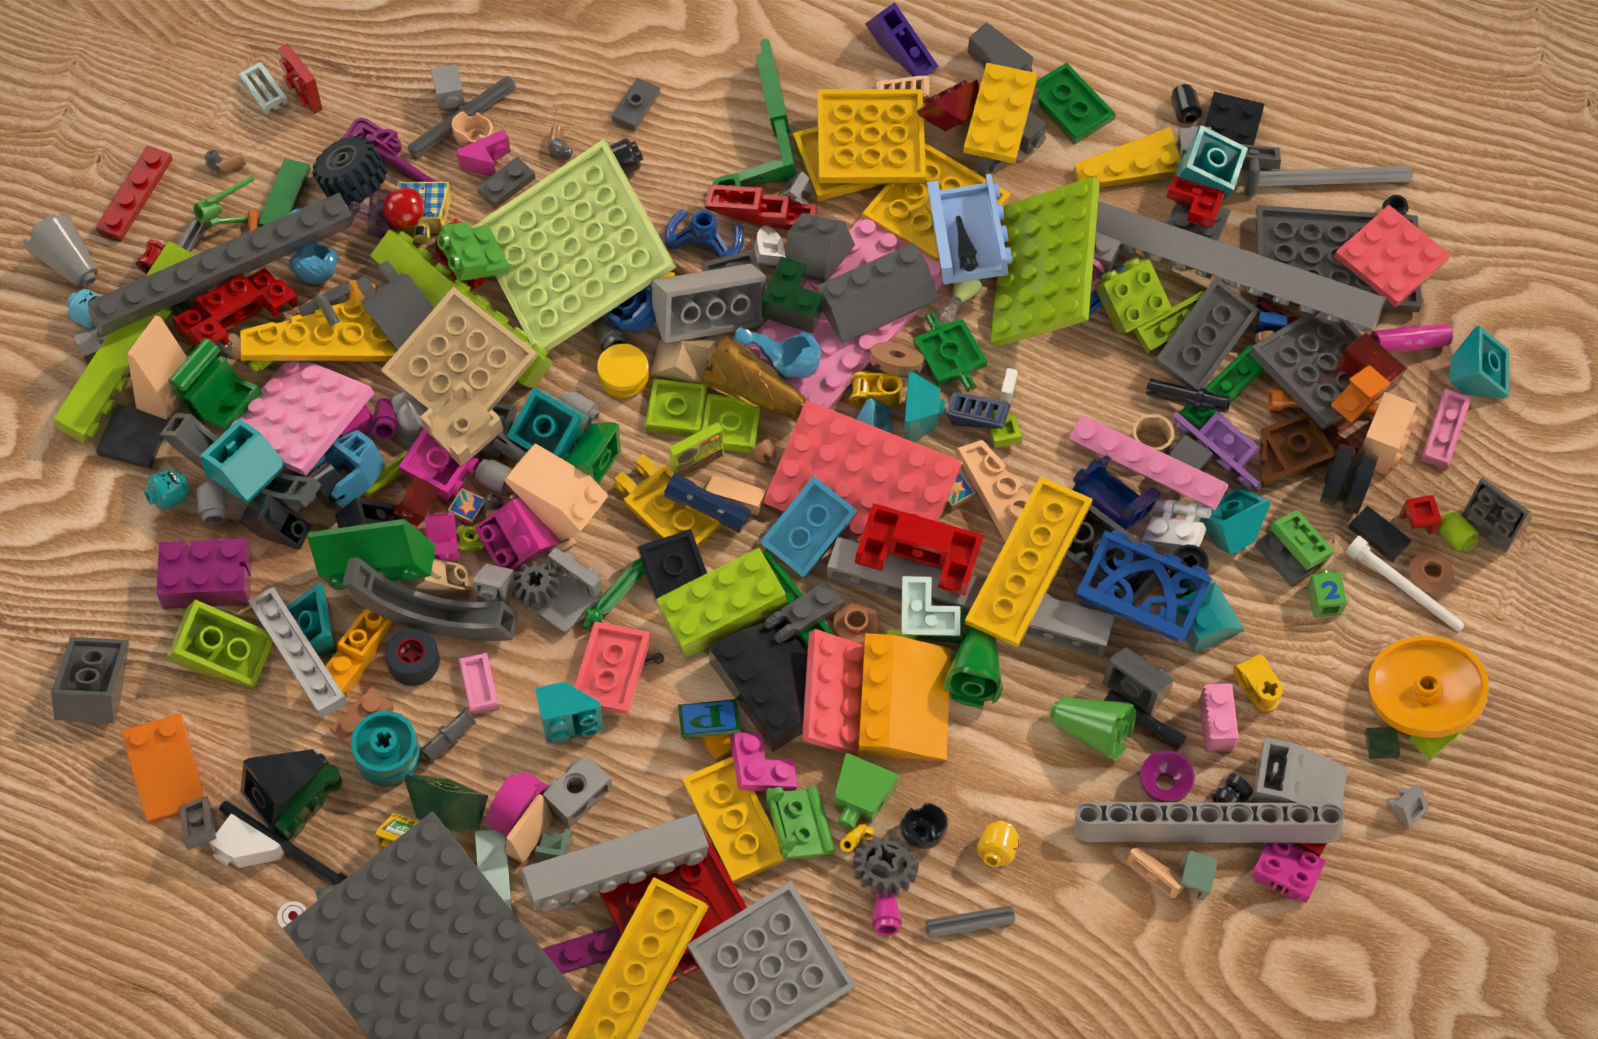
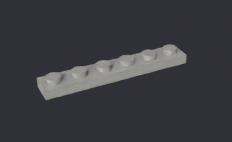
M272 587L248 600L255 615L320 717L323 718L346 705L345 696L275 588Z

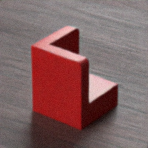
M1433 495L1406 499L1399 513L1401 519H1409L1412 529L1426 527L1428 534H1434L1442 520Z

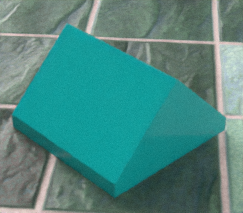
M317 583L286 607L317 655L324 656L334 654L337 650L329 602L323 584Z

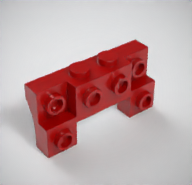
M265 267L248 277L241 273L214 289L203 292L196 298V306L173 318L174 328L182 337L191 341L196 347L204 338L209 339L214 344L220 341L226 346L229 344L227 330L261 312L262 305L276 318L279 316V308L287 303L292 308L297 306V295L281 278L276 280Z
M873 503L856 552L855 564L882 571L888 554L941 569L938 588L966 596L984 535L948 525L944 522L920 517L917 514H910Z

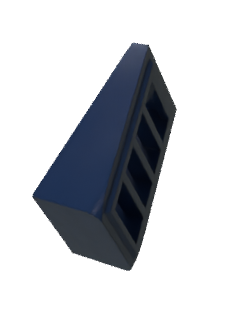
M954 392L946 415L953 426L1003 429L1011 405L1008 402ZM994 410H996L997 412L995 418L992 419V413Z

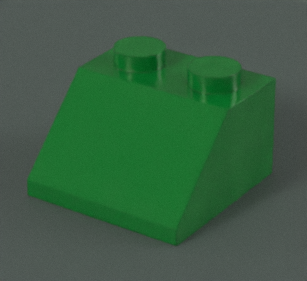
M615 422L591 423L586 431H582L578 435L575 443L576 446L571 453L567 452L563 460L590 475L599 485L621 452L619 424Z

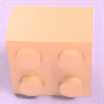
M1384 392L1355 463L1357 464L1362 453L1367 452L1379 456L1374 471L1387 475L1391 466L1397 467L1418 417L1413 415L1416 403Z

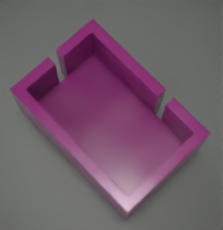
M247 539L191 541V546H187L185 541L159 542L156 595L162 608H187L194 600H198L211 607L250 605L248 600H250L251 590L249 576H251L252 552Z

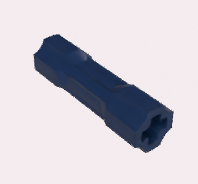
M676 473L672 475L664 491V497L716 519L720 524L738 533L743 530L750 515V509L734 501L723 499Z

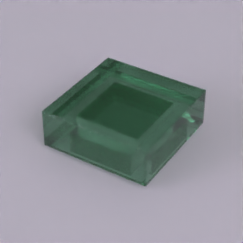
M1377 727L1365 730L1369 759L1398 758L1400 756L1397 730L1395 728Z

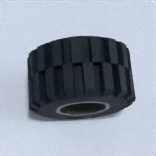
M363 136L345 137L337 142L335 141L328 148H325L322 154L318 155L316 158L317 162L312 167L314 179L328 198L340 193L345 204L348 206L354 205L357 202L360 203L364 199L371 197L381 187L387 174L386 165L371 141Z

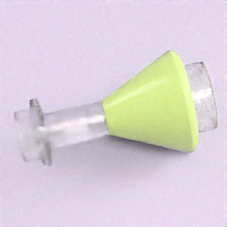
M982 279L953 283L952 299L946 308L941 307L938 309V320L941 323L957 321L958 317L955 313L961 303L982 291Z

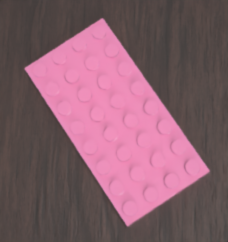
M862 216L849 230L855 246L830 279L908 245V243L876 225L872 220ZM920 251L928 264L937 291L943 284L940 263ZM806 278L804 289L817 292V285L823 283V281ZM919 310L844 344L840 341L823 312L813 334L769 319L756 334L766 335L772 341L779 343L792 338L794 335H799L801 332L813 335L820 345L822 355L818 369L808 378L786 377L784 379L794 389L807 397L808 401L832 409L853 386L850 382V376L856 372H865L870 367L869 354L871 347L881 342H892ZM755 343L745 346L757 358L773 368L767 356L761 353L760 348Z

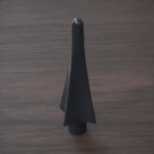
M958 215L955 220L958 231L960 269L964 267L966 271L971 272L975 270V265H979L975 257L977 251L965 230L961 216Z

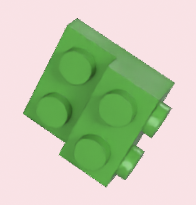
M468 222L442 226L437 238L438 246L446 255L449 267L454 271L458 281L508 273L510 265L489 225L470 228Z

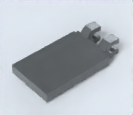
M387 260L378 266L381 274L388 282L385 286L376 291L365 276L359 279L356 284L366 298L363 300L365 311L398 351L433 311L434 306L408 274L406 276L404 273L398 275Z

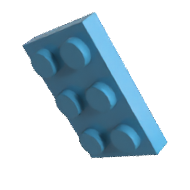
M813 476L760 543L803 578H806L834 544L837 537L842 534L859 512Z

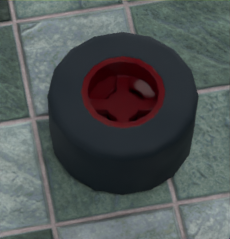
M409 628L401 630L393 635L387 643L385 650L386 662L389 672L398 682L410 686L424 684L432 679L438 671L440 658L436 642L429 633L422 629Z

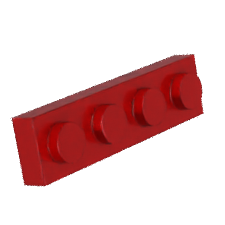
M149 145L146 146L96 225L97 233L122 242L172 162L171 153Z

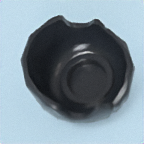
M924 803L919 809L910 808L900 822L902 837L911 847L919 849L936 847L944 838L948 827L947 815L941 807L932 803Z

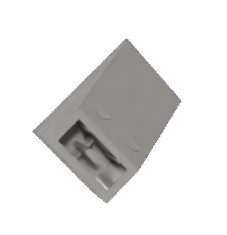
M1265 737L1259 750L1251 803H1332L1342 808L1348 767L1295 743Z

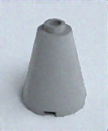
M61 212L62 216L57 217L55 214L49 215L32 228L29 232L32 237L29 242L26 239L24 240V248L76 287L90 286L97 279L98 269L71 217L65 212Z

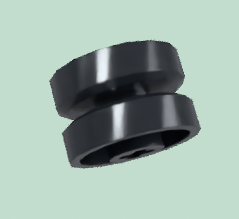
M1340 443L1334 460L1331 459L1323 481L1324 488L1319 502L1334 506L1338 503L1341 493L1344 491L1346 495L1342 505L1343 509L1358 515L1379 456L1364 452L1360 455L1356 467L1351 466L1355 456L1354 448Z

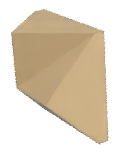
M661 337L650 377L702 384L701 377L704 369L709 370L710 363L708 361L714 352L716 339L699 337L664 343Z

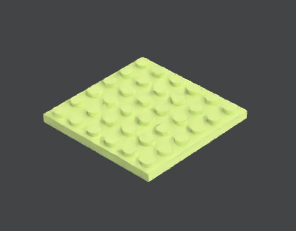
M604 139L471 227L489 225L510 265L507 274L495 276L524 332L529 336V342L532 345L537 343L547 352L652 284V280L659 279L676 268L610 146Z

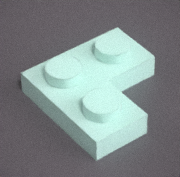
M902 576L901 635L960 636V606H931L932 577Z

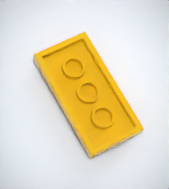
M986 63L963 153L1013 164L1016 163L1038 73Z
M733 756L682 778V783L713 847L734 884L787 861V859H782L776 833L755 791L738 790Z

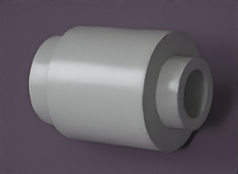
M566 391L560 398L563 402L590 417L584 428H587L591 423L597 422L600 411L596 402L575 391L572 393Z
M484 459L479 464L475 473V479L479 481L480 485L502 496H507L509 493L514 492L504 481L511 472V468L495 460L489 461Z
M215 481L204 482L196 490L199 517L206 525H219L225 521V516L228 514L225 488Z

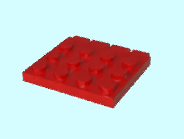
M707 837L706 840L709 845L707 857H704L700 863L690 866L685 863L676 866L673 871L659 875L657 872L646 876L643 881L638 883H622L610 892L601 893L597 891L621 935L624 933L653 877L709 906L690 942L748 908ZM686 948L675 970L679 968L684 977L700 969ZM675 970L666 986L679 980Z

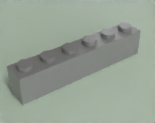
M692 814L523 867L522 881L533 912L540 909L545 912L555 909L562 902L569 900L571 902L581 901L587 898L588 894L597 891L601 893L610 892L622 883L629 882L634 884L643 881L646 876L657 872L659 875L669 873L676 866L685 863L689 866L700 863L704 857H707L709 845L697 814Z

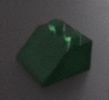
M414 774L405 775L404 781L416 818L422 820L433 811L444 826L452 831L466 833V829L479 830L489 795L450 778Z

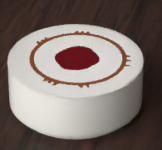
M294 901L284 904L277 914V920L281 929L283 930V927L303 913L306 907Z

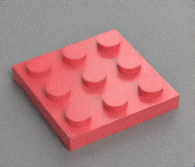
M1388 205L1338 249L1334 258L1378 294L1386 297V300L1396 308L1446 263L1451 254Z

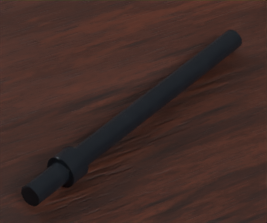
M227 800L220 805L219 810L227 816L235 815L280 844L285 854L331 883V888H335L348 877L342 872L338 874Z

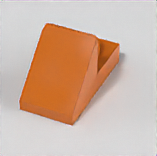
M1370 365L1349 379L1350 385L1331 404V407L1351 425L1391 385L1387 379Z

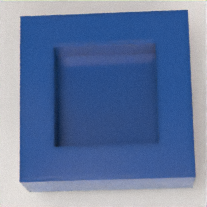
M1260 312L1255 334L1263 331L1277 332L1287 326L1288 316L1279 315L1276 312Z

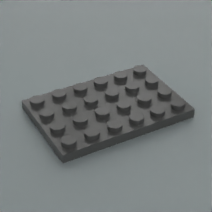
M1257 205L1256 254L1380 295L1334 258L1336 251L1379 213ZM1402 215L1418 228L1417 215ZM1421 285L1396 308L1385 300L1382 310L1420 312L1422 307ZM1265 292L1262 297L1257 295V302L1264 298L1269 303H1278L1273 301L1274 295ZM1292 301L1289 302V304H1297V305H1300V304L1295 303V302H1292Z

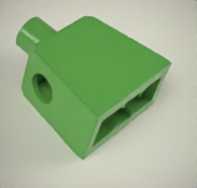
M846 753L834 797V807L843 811L838 824L846 829L853 830L859 818L873 822L896 790L899 775Z

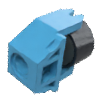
M359 430L336 439L331 445L332 447L324 453L305 476L315 478L321 484V487L316 492V497L329 509H333L337 505L346 506L354 498H359L373 486L385 466L374 442ZM345 467L351 473L343 479L338 472Z

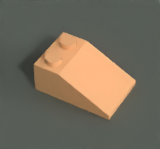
M155 315L127 353L136 409L167 419L173 410H177L181 402L168 379L187 356L162 318Z
M537 444L531 446L504 479L509 487L561 542L580 532L608 497L607 493L590 475Z

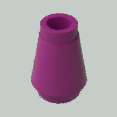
M386 398L379 399L376 402L370 422L371 431L380 439L391 438L398 429L393 403Z

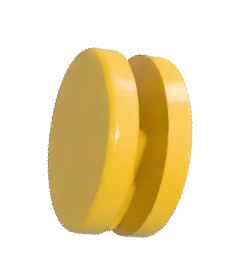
M616 344L607 348L598 359V380L602 389L609 395L618 398H629L639 394L646 387L649 380L648 360L643 351L638 347L630 344Z

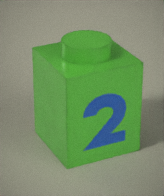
M1324 570L1312 574L1307 590L1313 617L1342 615L1347 605V599L1341 573H1331Z

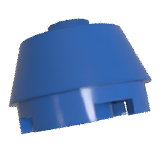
M652 286L645 287L607 312L610 323L618 329L636 334L649 330L656 323L652 308Z

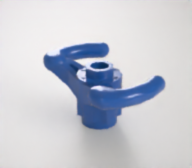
M681 209L673 215L666 226L664 233L665 244L671 249H678L686 244H692L713 250L718 258L740 253L744 244L743 227L740 224H736L733 228L734 243L728 249L718 233L716 216L706 210L697 212L691 218V225L676 235V228L687 217L685 210Z

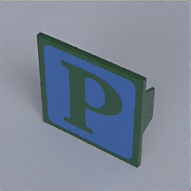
M736 699L678 704L681 738H684V740L686 738L741 732Z

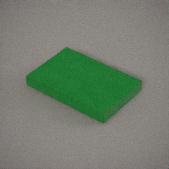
M1067 62L1036 81L1035 87L1040 90L1039 107L1074 144H1077L1115 120L1116 113Z

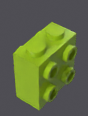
M1138 257L1131 259L1123 264L1124 269L1118 272L1111 270L1101 275V281L1094 284L1116 333H1127L1172 309L1150 259L1139 260Z

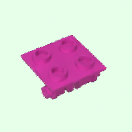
M1267 843L1251 876L1256 878L1255 882H1259L1267 887H1270L1273 881L1275 882L1272 888L1273 891H1275L1279 884L1283 886L1281 895L1284 894L1287 888L1289 889L1286 894L1287 897L1296 900L1298 903L1300 901L1307 903L1326 860L1292 843Z

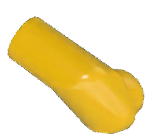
M864 823L858 824L841 840V849L844 852H851L860 844L861 840H866L870 843L875 834L874 828L868 827Z

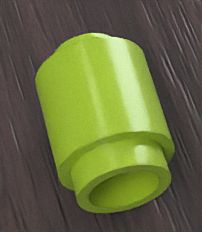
M1450 510L1441 517L1442 520L1438 526V532L1457 552L1462 550L1467 552L1477 544L1478 539L1476 537L1479 532L1460 513Z

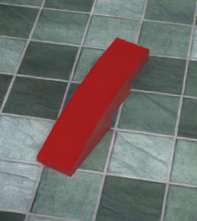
M709 185L705 209L734 219L790 230L802 213L817 216V205L790 203L789 196L763 195L762 188Z

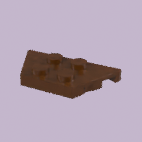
M1306 412L1262 428L1259 434L1260 484L1262 488L1330 463L1331 459L1334 460L1340 443L1353 447L1355 453L1358 452L1360 446L1354 440L1350 443L1338 434L1339 430L1332 425L1323 430Z

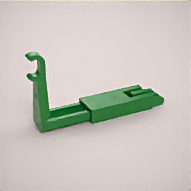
M768 39L761 40L760 47L762 53L756 54V60L774 137L777 136L782 160L779 162L775 159L738 173L718 177L713 181L712 185L744 187L786 181L797 174L788 133H791L774 55Z

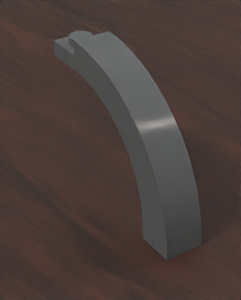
M175 413L160 433V436L202 470L204 468L200 455L218 439L192 414ZM280 472L254 498L270 495L288 509L297 513L300 507H306L315 499L316 492L321 487V484L315 478L294 476Z
M351 558L348 561L342 585L353 592L351 598L353 601L373 613L399 624L442 636L482 641L513 640L518 613L502 601L464 602L431 596L386 578L360 558Z

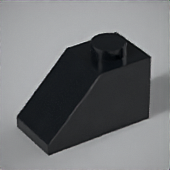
M354 498L335 514L338 528L403 519L399 505Z

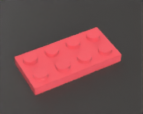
M817 629L809 633L802 741L844 754L854 755L858 753L864 645Z

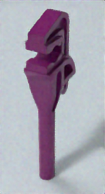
M357 118L352 122L343 137L363 136L371 141L384 163L393 165L417 182H437L396 155L397 152L402 150V145L398 139L397 132L394 130L382 129L366 118Z

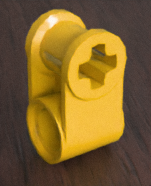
M856 372L850 376V382L853 386L849 402L854 407L863 408L866 400L869 398L886 404L889 408L896 407L902 400V381L898 375ZM886 389H894L895 391H893V392H886L885 390H886Z
M1257 654L1234 665V677L1240 687L1244 689L1254 707L1263 713H1270L1277 709L1279 699L1283 693V686L1271 670L1266 658L1262 654Z

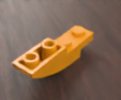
M366 608L338 642V651L325 666L346 697L356 686L371 663L393 622Z

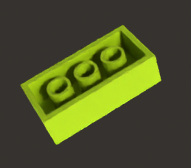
M760 548L656 599L659 612L685 659L709 648L734 632L746 629L770 617L788 605L786 593Z

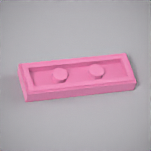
M1448 389L1444 390L1420 461L1446 470L1448 469L1471 397Z

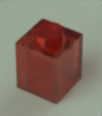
M415 476L393 513L397 514L400 519H405L411 525L418 527L427 515L440 490Z

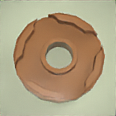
M895 342L877 343L871 347L869 361L873 366L877 363L883 372L901 376H908L909 372L913 371L921 372L925 359L923 354L917 349Z

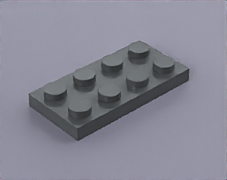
M1216 277L1153 362L1186 387L1200 390L1201 387L1203 388L1259 312V309Z

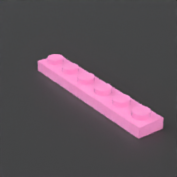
M1081 415L1068 438L1071 442L1213 510H1216L1229 486L1220 479L1084 415Z

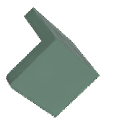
M565 828L564 835L543 832L540 846H536L535 850L537 863L571 853L573 845L572 830Z
M1189 850L1180 863L1179 871L1183 872L1181 886L1199 891L1197 899L1203 901L1211 893L1218 859Z

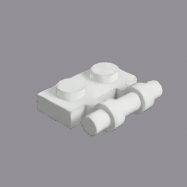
M1170 499L1166 502L1157 501L1155 510L1156 512L1164 513L1163 517H1151L1142 539L1143 542L1153 547L1173 550L1186 544L1200 547L1207 529L1204 523L1199 522L1201 517L1210 518L1211 508L1204 507L1200 503L1191 502L1188 505L1180 504L1177 500ZM1177 515L1187 516L1186 520H1177L1176 517Z

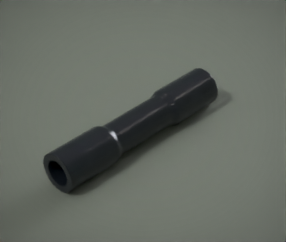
M1112 689L1104 699V701L1123 702L1134 705L1133 708L1136 709L1135 723L1176 751L1181 748L1187 738L1186 735L1170 725L1157 720Z

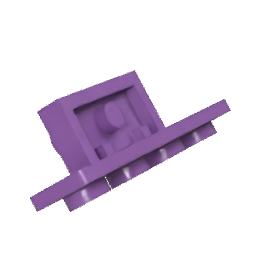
M1175 412L1172 415L1177 422L1174 426L1183 435H1188L1189 433L1197 439V443L1214 453L1218 457L1216 462L1227 472L1231 469L1239 475L1237 480L1248 490L1254 487L1257 491L1262 488L1260 482L1243 469L1260 450L1259 446L1219 412H1216L1200 431L1179 413Z

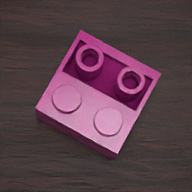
M521 498L511 500L474 527L494 564L514 571L520 568L522 563L526 565L559 544L555 534Z

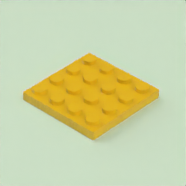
M817 90L819 183H926L924 119L919 117L916 112L923 108V90Z
M925 143L926 183H887L865 209L862 216L872 220L876 225L908 244L914 242L919 251L939 262L927 182L938 181L939 190L984 184L986 179ZM999 187L1000 199H996V202L1004 207L1010 200L1011 193Z

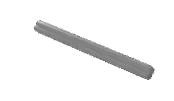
M1410 166L1260 171L1257 186L1410 182L1413 172Z

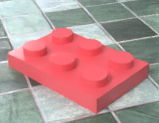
M594 622L575 688L598 700L601 710L629 715L651 641V633Z

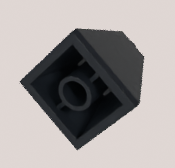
M314 749L251 757L243 761L240 792L268 828L277 833L274 825L322 768L329 765L322 753L317 754Z

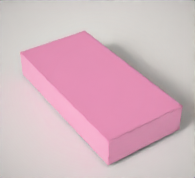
M487 652L459 658L470 714L473 715L498 709L499 703Z

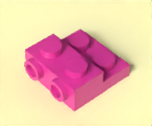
M423 429L399 465V471L424 484V489L449 502L452 495L456 497L461 488H464L465 482L462 481L467 473L470 475L474 473L479 460L476 459V454L461 467Z

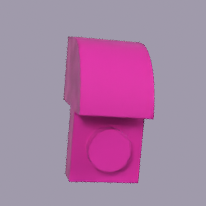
M455 512L426 515L427 538L436 544L434 558L445 561L460 560Z
M524 771L518 776L511 774L494 797L484 823L503 835L508 836L534 798L539 794L543 796L547 784L538 780L536 776Z

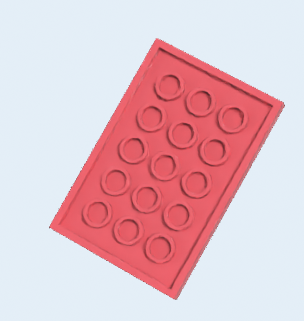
M806 400L763 500V504L784 513L810 479L815 476L859 512L840 536L853 538L860 542L873 503L910 514H917L920 517L939 522L963 462Z

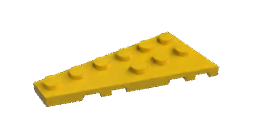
M356 299L332 306L340 320L339 323L330 327L321 309L315 310L314 314L303 317L300 314L292 316L290 320L275 324L271 322L240 331L242 361H389L397 350L365 311L363 300L358 301Z

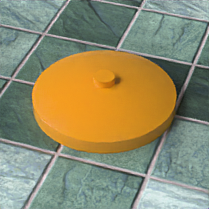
M1424 635L1399 640L1385 648L1377 656L1369 673V698L1377 714L1393 728L1416 737L1438 738L1463 731L1480 717L1488 699L1489 681L1481 661L1465 646L1443 637Z

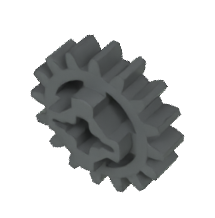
M885 834L883 840H879L875 835L872 838V843L864 840L862 848L856 849L852 869H855L854 877L855 879H862V888L871 886V894L881 890L883 897L887 896L888 891H892L897 896L899 895L900 888L908 891L910 883H915L919 868V862L916 861L917 853L909 852L910 845L908 843L903 846L900 845L899 837L894 841H890L887 834Z

